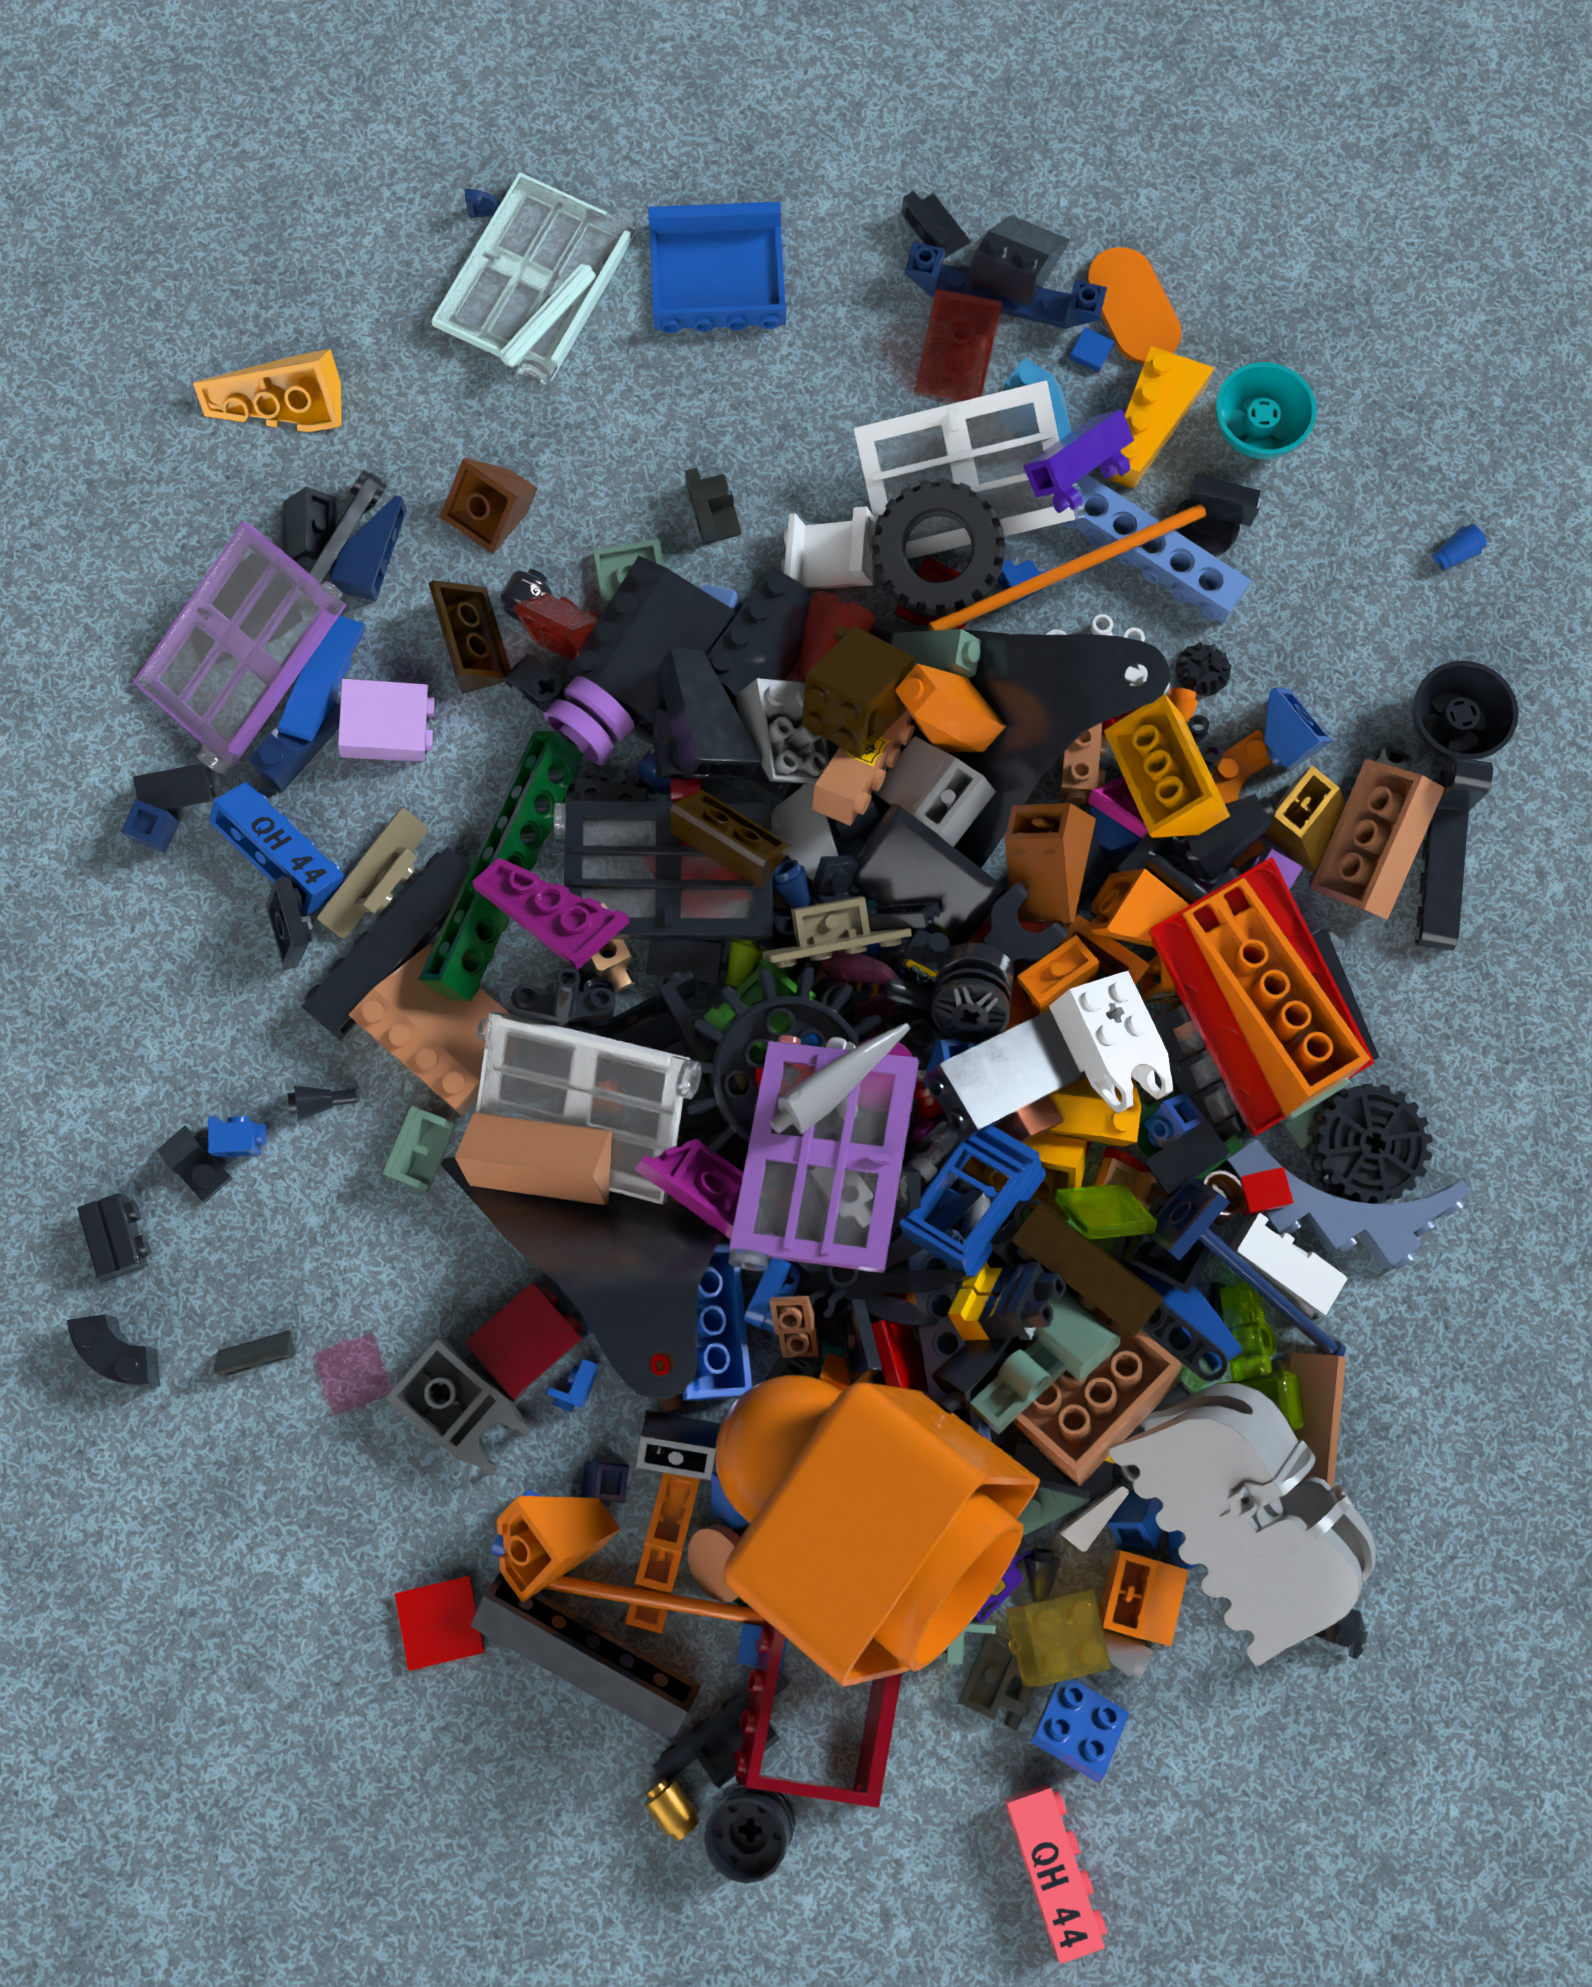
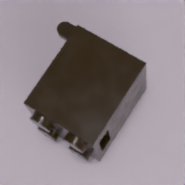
M837 626L834 629V638L839 642L806 673L801 726L861 758L907 710L895 689L914 668L915 657L856 626L852 629L845 626Z

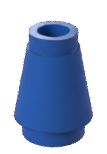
M1476 525L1461 526L1432 554V557L1436 563L1440 564L1439 567L1442 571H1445L1480 555L1482 549L1487 546V541L1482 531Z

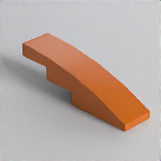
M663 1473L634 1588L667 1594L673 1593L701 1479ZM630 1604L625 1626L662 1635L668 1610Z

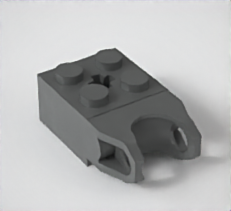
M444 1337L436 1339L386 1397L387 1400L442 1448H446L458 1460L478 1466L490 1476L495 1474L499 1466L490 1459L489 1453L484 1446L483 1438L487 1427L496 1423L504 1424L510 1428L517 1429L525 1436L533 1429L531 1424L521 1415L515 1401L508 1393ZM437 1383L439 1385L446 1383L449 1386L450 1398L438 1399L436 1393L439 1390L435 1388Z

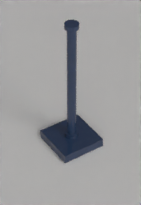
M1190 1175L1142 1230L1153 1242L1178 1260L1199 1239L1324 1352V1355L1344 1356L1346 1347L1340 1341H1333L1208 1228L1230 1202L1205 1183Z

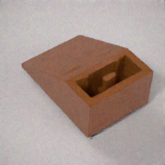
M1071 803L1012 805L1005 836L1009 889L1018 882H1023L1030 891L1026 901L1017 911L1019 923H1074L1096 818Z

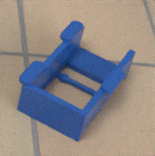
M994 1126L963 1142L960 1141L921 1195L920 1208L910 1210L905 1219L899 1222L904 1237L957 1270L966 1272L967 1277H975L992 1254L993 1245L990 1241L1018 1201H1029L1044 1180L1046 1173L1044 1168H1042L1039 1153ZM971 1156L1009 1178L999 1193L995 1191L993 1186L987 1187L961 1171ZM957 1177L983 1191L986 1197L995 1198L963 1245L925 1222L926 1218L936 1204L944 1197Z

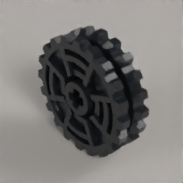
M1372 1083L1342 1089L1337 1092V1096L1334 1098L1329 1097L1322 1102L1325 1107L1323 1111H1315L1312 1118L1316 1121L1315 1127H1308L1307 1135L1313 1138L1312 1144L1306 1146L1307 1153L1314 1154L1315 1160L1310 1165L1313 1171H1321L1322 1176L1319 1181L1324 1186L1329 1184L1334 1186L1333 1194L1338 1197L1346 1195L1350 1201L1382 1203L1391 1198L1396 1200L1403 1197L1402 1191L1405 1189L1412 1191L1417 1186L1414 1180L1416 1177L1425 1176L1427 1170L1423 1167V1163L1432 1158V1153L1427 1150V1144L1433 1142L1432 1134L1425 1133L1424 1127L1429 1124L1427 1118H1419L1417 1115L1418 1104L1416 1102L1407 1103L1404 1092L1396 1091L1393 1094L1390 1092V1086L1382 1084L1379 1087H1375ZM1366 1138H1368V1142L1373 1143V1149H1371L1370 1145L1365 1144Z

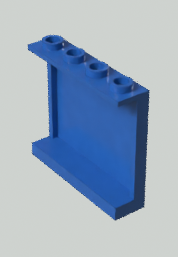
M780 202L648 207L654 330H661L664 333H676L680 329L694 328L699 332H708L713 327H727L730 330L739 331L746 328V326L760 325L764 329H775L779 325L786 324Z

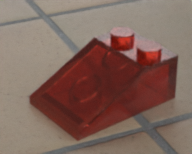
M936 289L915 392L958 401L983 396L1004 308L1002 302Z

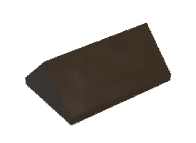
M437 580L429 582L436 612L461 693L464 694L505 682L503 678L509 673L511 668L487 587Z
M700 790L673 803L670 810L671 834L759 889L763 887L792 846L704 790Z

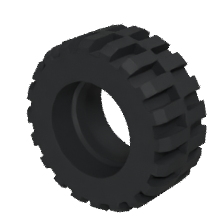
M940 478V482H930V479L919 481L920 485L913 488L908 486L900 491L901 495L895 500L891 498L885 505L886 510L882 516H878L875 523V534L872 535L871 541L873 566L878 575L877 577L891 598L896 600L903 608L916 612L917 615L925 617L927 615L937 616V618H943L983 600L997 584V579L1003 569L1005 556L1003 527L1000 524L999 516L994 507L992 508L988 504L987 499L980 492L977 494L971 490L969 485L962 482L955 484L951 483V479ZM935 516L948 517L960 523L969 534L972 545L971 557L966 568L955 578L944 582H931L921 578L911 569L906 557V543L911 531L923 520Z

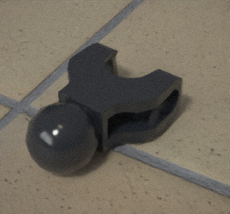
M1023 882L1015 884L994 903L988 920L989 934L981 942L999 949L1009 958L1012 965L1018 962L1029 964L1040 961L1050 954L1069 932V929L1061 922L1053 923L1041 933H1030L1021 927L1017 920V911L1030 893L1029 888Z

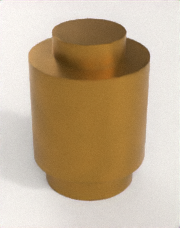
M662 1778L646 1791L645 1794L648 1799L644 1803L645 1808L666 1836L671 1835L675 1842L684 1838L699 1824L700 1820L696 1816V1807L675 1779L667 1783Z

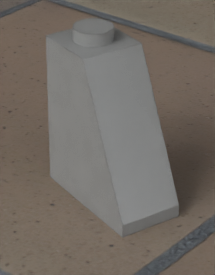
M805 783L771 811V832L792 845L784 859L786 861L797 860L799 865L805 867L811 888L820 858L823 856H838V852L826 815L811 810L815 784Z

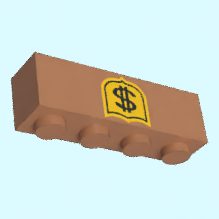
M908 710L901 715L861 758L839 747L814 785L811 810L850 826L858 813L863 815L866 812L871 800L872 791H879L885 779L886 769L895 766L900 754L901 745L907 746L913 736L915 726L911 725L912 716Z

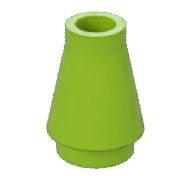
M735 940V942H731L725 984L739 988L753 974L758 961L763 957V953L749 940Z

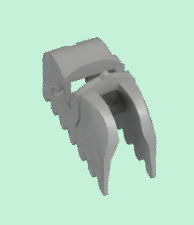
M1238 1383L1215 1384L1174 1402L1156 1407L1140 1423L1141 1427L1146 1430L1145 1432L1110 1446L1109 1455L1118 1465L1127 1466L1133 1464L1139 1468L1140 1475L1133 1485L1135 1493L1145 1499L1156 1497L1162 1501L1163 1508L1156 1515L1158 1526L1168 1532L1179 1530L1185 1534L1186 1540L1179 1547L1180 1558L1187 1564L1201 1563L1208 1568L1209 1572L1203 1578L1201 1584L1203 1591L1210 1597L1224 1596L1231 1601L1232 1605L1224 1616L1226 1625L1235 1631L1248 1630L1253 1633L1255 1638L1247 1649L1248 1656L1253 1664L1259 1666L1286 1648L1335 1624L1345 1617L1357 1602L1362 1585L1373 1572L1376 1563V1547L1372 1534L1341 1486L1332 1488L1324 1479L1317 1477L1301 1481L1313 1467L1315 1456L1302 1439L1297 1440L1284 1415L1260 1391Z

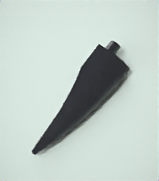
M1017 1335L1011 1339L971 1340L961 1347L931 1375L937 1385L947 1394L939 1403V1406L950 1415L959 1405L968 1411L971 1408L970 1402L995 1380L1000 1368L1020 1337Z

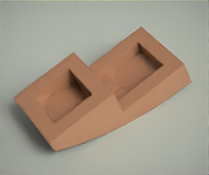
M1104 1157L1093 1191L1101 1193L1102 1196L1110 1200L1114 1198L1126 1201V1206L1146 1214L1157 1195L1166 1200L1173 1196V1194L1170 1196L1165 1194L1150 1172H1140L1114 1158Z

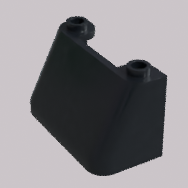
M893 803L853 857L858 862L849 890L855 897L863 894L872 898L881 906L938 902L940 917L934 918L935 921L928 923L927 927L911 928V930L916 932L917 929H922L930 934L942 933L947 936L949 943L954 946L973 940L989 920L990 911L994 903L1007 892L999 882L896 803Z

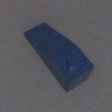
M395 495L342 547L338 559L334 560L329 571V577L337 592L377 601L407 512L401 496Z
M335 702L312 741L278 732V728H276L247 760L258 774L283 792L339 729L341 706Z

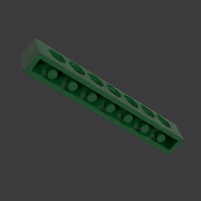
M556 730L532 733L419 976V981L448 1000L472 1001L473 996L480 988L483 974L494 957L499 939L509 924V916L479 893L474 887L473 880L498 858L531 871L537 862V856L544 840L551 832L554 818L565 801V794L569 785L578 772L579 763L584 753L580 752L575 745Z

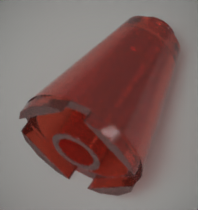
M815 591L812 598H810L797 677L805 683L806 673L839 642L834 638L835 627L845 626L852 629L856 626L870 633L876 621L875 615L852 601L849 602V605L838 601V595L824 591Z

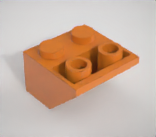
M1114 1549L1096 1625L1171 1647L1189 1570Z

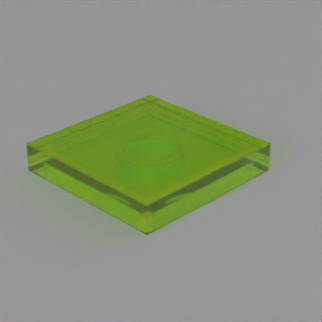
M1124 1184L1057 1189L1055 1201L1087 1239L1151 1234L1156 1231L1157 1220Z

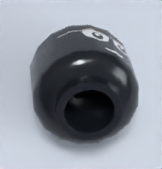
M529 569L528 572H514L500 597L504 604V612L523 623H527L528 620L539 619L552 596L551 589L546 584L547 578L534 569Z

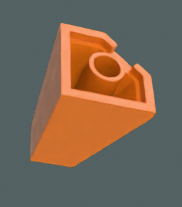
M917 663L895 689V692L929 742L946 753L984 752L1006 727L967 677Z
M1145 868L1109 874L1091 903V911L1096 914V919L1094 918L1090 922V931L1096 935L1154 948L1148 933L1150 928L1186 908L1189 904Z
M519 1496L497 1518V1533L503 1536L504 1554L499 1556L500 1572L523 1603L601 1550L621 1528L599 1498Z

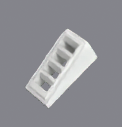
M1119 1483L1113 1485L1107 1494L1097 1497L1063 1523L1056 1531L1082 1552L1087 1551L1128 1495L1129 1490Z

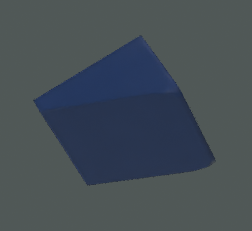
M585 1461L581 1498H599L600 1501L625 1503L629 1465Z

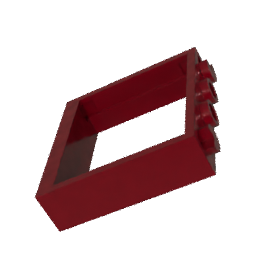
M764 1620L760 1639H756L755 1642L756 1652H759L756 1669L753 1668L748 1679V1691L751 1693L749 1707L743 1711L740 1730L743 1733L741 1750H737L734 1756V1761L737 1762L735 1781L747 1788L879 1808L902 1673L872 1680L854 1789L760 1774L784 1639L786 1638L768 1621Z

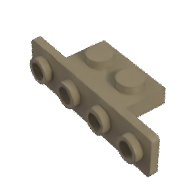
M400 808L316 915V920L338 937L345 939L365 912L375 913L376 910L382 911L392 900L393 894L390 892L397 883H404L413 873L415 867L412 864L417 859V856L412 852L429 831V828L408 810Z
M859 896L791 909L797 945L762 953L763 960L775 963V967H788L797 964L796 958L810 956V960L815 961L831 958L832 951L845 949L846 954L863 952L867 950L866 945L878 942L880 947L899 945L902 943L901 938L912 936L911 928L870 931L865 897Z

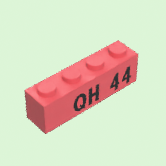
M1046 1783L1004 1798L1055 1957L1062 1964L1104 1949L1105 1946L1101 1936L1107 1934V1929L1100 1910H1092L1088 1895L1094 1893L1086 1869L1079 1871L1075 1855L1080 1854V1849L1073 1830L1067 1832L1065 1830L1061 1816L1066 1815L1067 1810L1060 1791L1053 1792L1052 1788Z

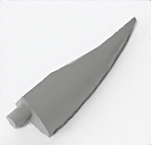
M907 1023L900 1025L850 1050L778 1099V1108L782 1112L770 1121L772 1128L778 1134L791 1124L802 1134L830 1113L886 1056L910 1029Z

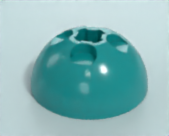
M1257 362L1240 367L1225 379L1217 395L1215 416L1219 431L1231 448L1249 458L1269 460L1291 453L1307 439L1316 422L1317 404L1310 386L1298 373L1280 364Z

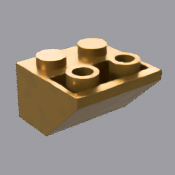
M1312 765L1295 779L1273 809L1276 815L1271 817L1274 825L1264 833L1265 836L1310 873H1313L1321 863L1346 804L1340 788Z

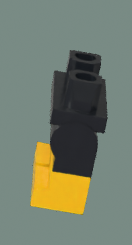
M986 1261L975 1277L970 1278L966 1276L962 1284L963 1289L959 1290L947 1315L964 1341L1011 1339L1017 1335L1021 1340H1031L1037 1327L1050 1326L1054 1316L1053 1309L1048 1300L1062 1299L1066 1285L1059 1273H1045L1039 1262H1028L1027 1265L1016 1264L1012 1268H990Z

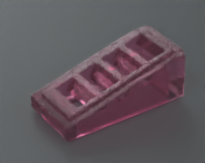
M845 949L832 951L831 958L821 960L823 962L821 970L830 978L838 981L885 986L889 979L901 981L900 977L885 963L861 953L846 954Z

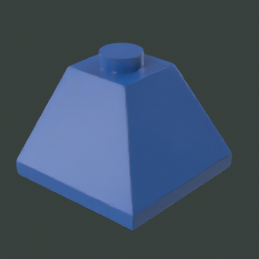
M1274 687L1269 692L1264 742L1270 748L1267 751V755L1279 768L1284 765L1286 769H1294L1333 742L1290 689Z

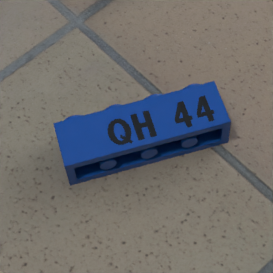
M246 781L214 800L209 822L273 884L275 879L290 877L292 887L298 888L302 900V909L300 910L306 916L327 903L341 885L344 874L334 862L329 861L316 848L310 839L305 838L285 815L280 814L261 792L256 791Z

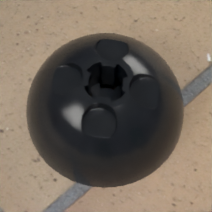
M1453 661L1432 670L1417 688L1412 705L1413 724L1419 738L1432 752L1448 760L1462 758L1478 761L1492 756L1510 741L1516 730L1519 716L1516 697L1506 680L1493 669L1471 661Z

